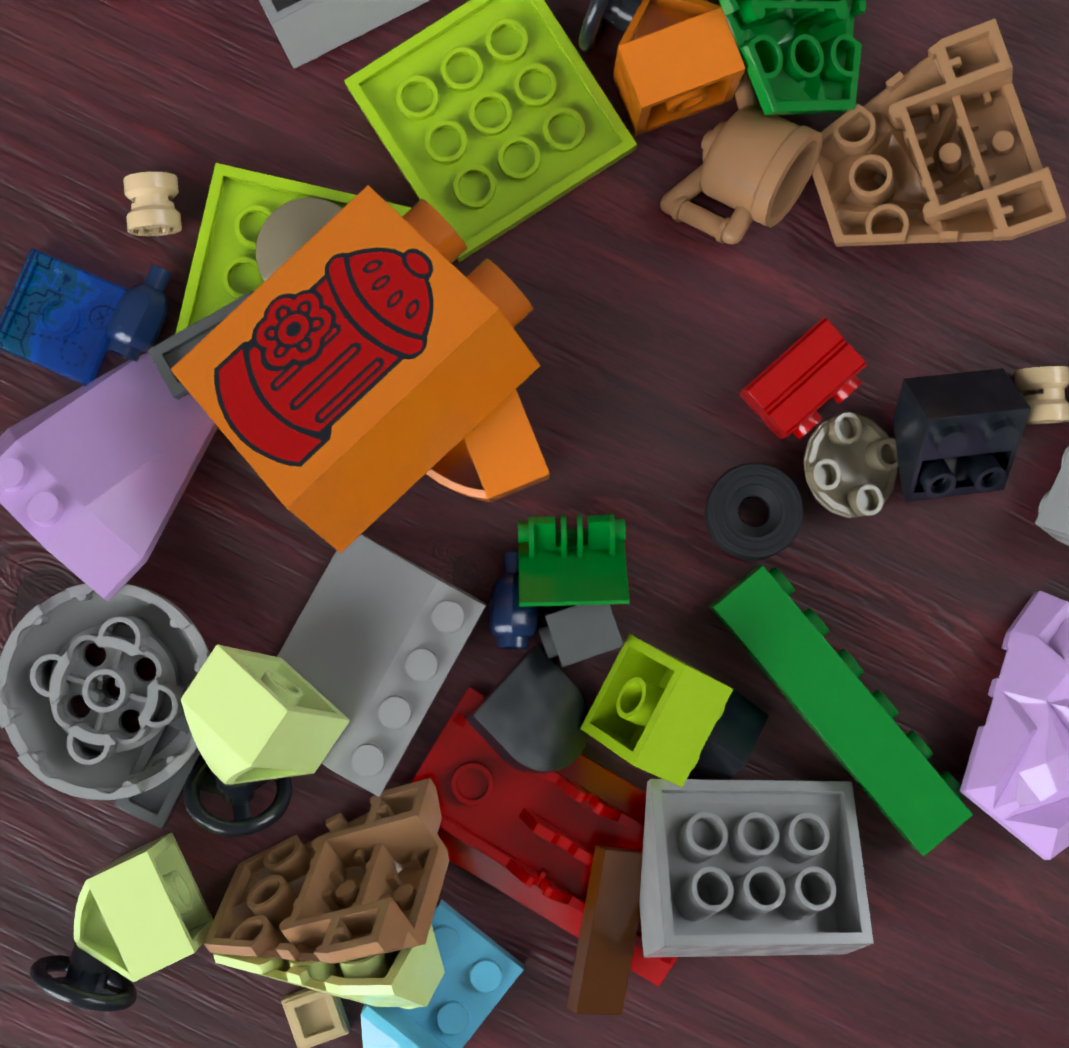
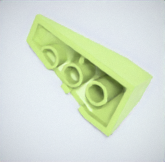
M432 923L424 945L339 963L213 953L215 962L218 964L374 1007H400L403 1009L427 1007L445 973Z

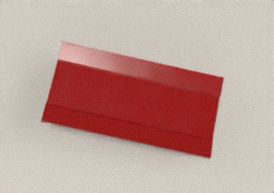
M469 686L411 783L431 778L436 786L442 817L437 834L447 848L448 857L451 862L579 938L595 845L643 850L646 792L582 753L572 764L556 772L539 774L516 770L507 764L466 721V717L486 697V695ZM639 916L630 970L659 987L678 957L644 958L641 917Z

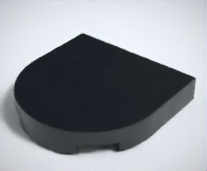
M538 644L530 648L466 717V721L507 764L522 772L546 774L569 766L580 756L589 736L580 729L588 714L582 694L551 658L548 659L547 654Z

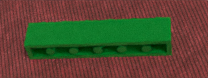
M755 565L711 602L708 607L910 847L924 857L973 815L962 802L966 796L960 792L961 785L947 771L941 775L938 774L927 761L933 755V752L913 730L905 735L893 720L899 712L889 699L878 689L872 694L858 679L864 671L857 661L844 648L836 653L824 638L830 631L819 616L810 608H807L804 612L798 608L789 597L795 592V589L787 578L776 567H773L768 572L764 566Z

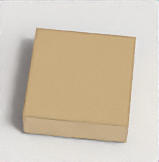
M305 988L285 995L281 1000L297 1048H310L347 1035L351 1030L341 998L338 996Z

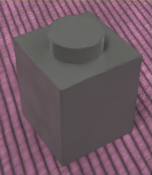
M610 604L569 605L546 613L545 618L548 625L538 628L548 659L559 655L562 667L624 646Z

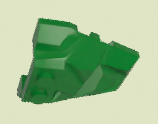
M719 0L765 115L842 113L855 109L862 44L853 38L855 16L865 13L866 0Z

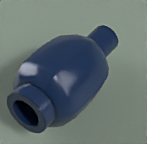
M152 265L144 283L132 286L123 294L107 325V334L111 339L107 347L109 351L125 359L137 362L141 353H146L148 349L154 347L168 313V303L163 292L172 275L169 271Z
M519 552L504 553V574L495 581L491 589L489 630L497 638L498 649L525 650L529 649V638L537 632L539 606L519 607Z

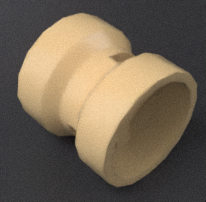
M139 172L124 177V195L134 202L131 204V211L126 216L128 233L136 236H165L182 230L181 214L175 209L172 202L179 193L178 178L175 174L167 172Z
M1045 366L1014 371L1015 386L1031 407L1026 425L1069 422V403L1065 400V388L1069 385V367Z

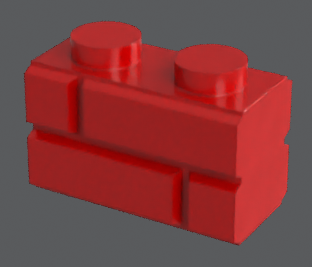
M823 317L742 389L739 394L749 407L760 416L761 420L777 438L781 440L793 433L800 439L822 420V416L816 410L832 397L839 404L862 384L856 375L867 365L865 360L844 340V337L829 320Z

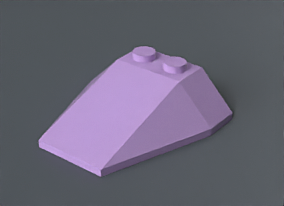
M141 353L137 362L128 360L9 427L0 436V504L47 551L103 599L109 601L148 561L218 426L190 393L179 400L174 398L149 353Z

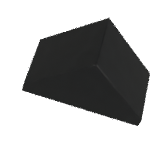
M733 689L725 704L722 716L716 722L700 753L698 763L691 770L687 779L730 780L746 765L769 715Z

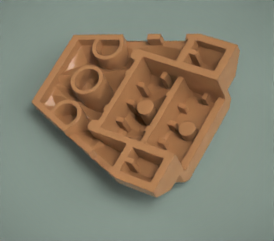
M995 18L942 38L928 49V56L904 75L899 71L886 81L887 88L863 106L856 104L854 110L847 111L820 132L822 133L823 143L812 176L836 247L1013 240L1066 221L1067 217L1049 167H1042L1012 83L1013 66Z
M431 778L384 790L380 797L376 795L370 797L372 805L370 811L348 823L341 812L326 819V826L330 832L306 844H303L296 834L238 863L203 944L210 953L323 963H339L424 945L449 864L447 848L437 834L442 817L437 788Z

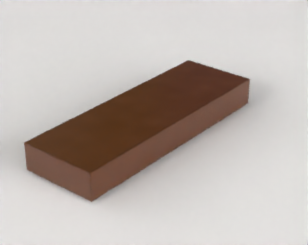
M595 845L567 1002V1009L575 1014L622 1015L640 916L639 899L643 850Z

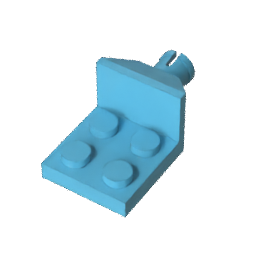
M441 899L436 905L432 919V927L445 971L427 1007L403 1009L400 1007H374L364 1004L361 1012L363 1048H463L522 973L524 964Z

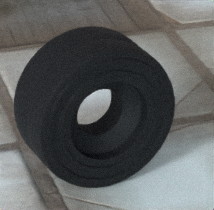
M761 463L739 465L723 474L711 488L705 503V524L712 540L725 553L742 560H763L784 550L797 536L803 520L802 499L794 482L781 470ZM755 497L761 499L766 504L768 518L762 526L749 527L740 520L738 508L744 499Z

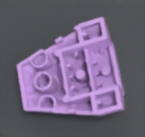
M1043 591L1034 592L1005 633L1001 648L1007 650L999 678L992 679L988 696L993 697L985 726L978 727L960 792L1042 859L1051 860L1069 846V602Z

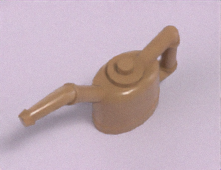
M745 69L735 92L739 110L727 122H720L713 130H709L705 134L701 143L703 164L668 191L660 202L662 211L672 216L674 221L689 224L715 237L716 241L721 244L734 245L739 243L753 220L770 228L779 223L790 211L806 186L819 158L823 143L822 133L804 125L799 126L777 115H765L763 109L760 108L758 97L747 69ZM703 191L707 196L735 210L730 218H723L692 203L691 200Z

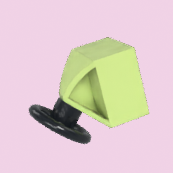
M217 644L181 698L186 720L203 757L190 771L184 785L183 797L189 815L205 830L222 836H248L269 828L283 816L290 804L293 789L291 777L314 774L350 720L282 658ZM271 779H274L276 795L273 802L265 811L252 817L249 802L253 799L255 790ZM200 790L221 795L227 804L232 805L234 820L222 819L210 813L201 802Z
M172 832L114 859L85 881L76 905L74 918L75 944L71 955L42 957L36 960L30 968L31 980L42 992L56 1000L87 1010L102 1012L121 1011L132 1006L137 999V990L132 982L194 954L204 943L213 923V918ZM49 972H67L65 977L54 978L49 974Z

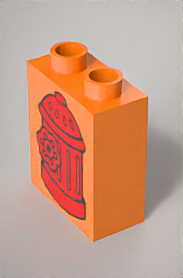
M369 185L170 369L282 504L340 553L540 367L538 361L514 330V327L533 311V307L512 280L488 258L465 277L452 263L467 250V246L434 207L426 200L421 199L402 217Z

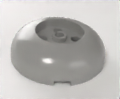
M86 583L66 588V590L52 596L30 610L17 624L3 648L0 656L1 729L5 728L11 743L20 755L17 758L24 767L42 782L60 792L91 800H116L141 794L171 778L191 759L198 749L191 730L188 734L180 731L168 746L152 756L144 771L130 775L145 743L156 736L165 725L176 721L184 711L181 698L184 695L183 690L190 680H194L209 657V649L199 630L189 617L171 601L149 589L126 583L109 601H106ZM92 643H96L98 647L105 649L106 659L100 666H93L86 660V649ZM142 658H150L155 663L156 676L151 681H145L137 675L136 667ZM111 678H115V686L120 688L119 697L111 695L108 691L107 684ZM76 695H82L85 703L91 708L89 714L85 717H78L72 707L71 700ZM132 709L139 712L138 720L141 728L138 731L129 732L122 726L121 719L126 710ZM160 758H164V759H165V760H163L162 762H160V763H158L157 765H155V766L152 767V764H153L156 760H158V759H160Z

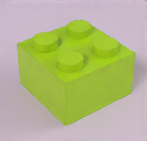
M629 634L580 729L633 766L683 788L691 770L698 763L700 753L710 733L722 716L725 704L733 688Z

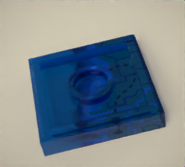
M31 248L0 318V349L87 386L95 379L106 355L107 347L111 340L107 334V325L116 305L128 289Z

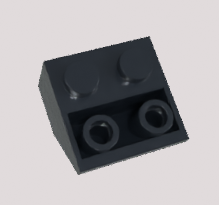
M1003 368L903 379L893 425L902 495L906 502L1004 490L1031 407Z

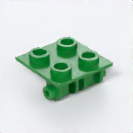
M582 514L576 515V530H566V515H560V530H556L555 516H528V521H518L519 607L629 604L624 540H626L625 519H615L614 514L587 516V529H583Z

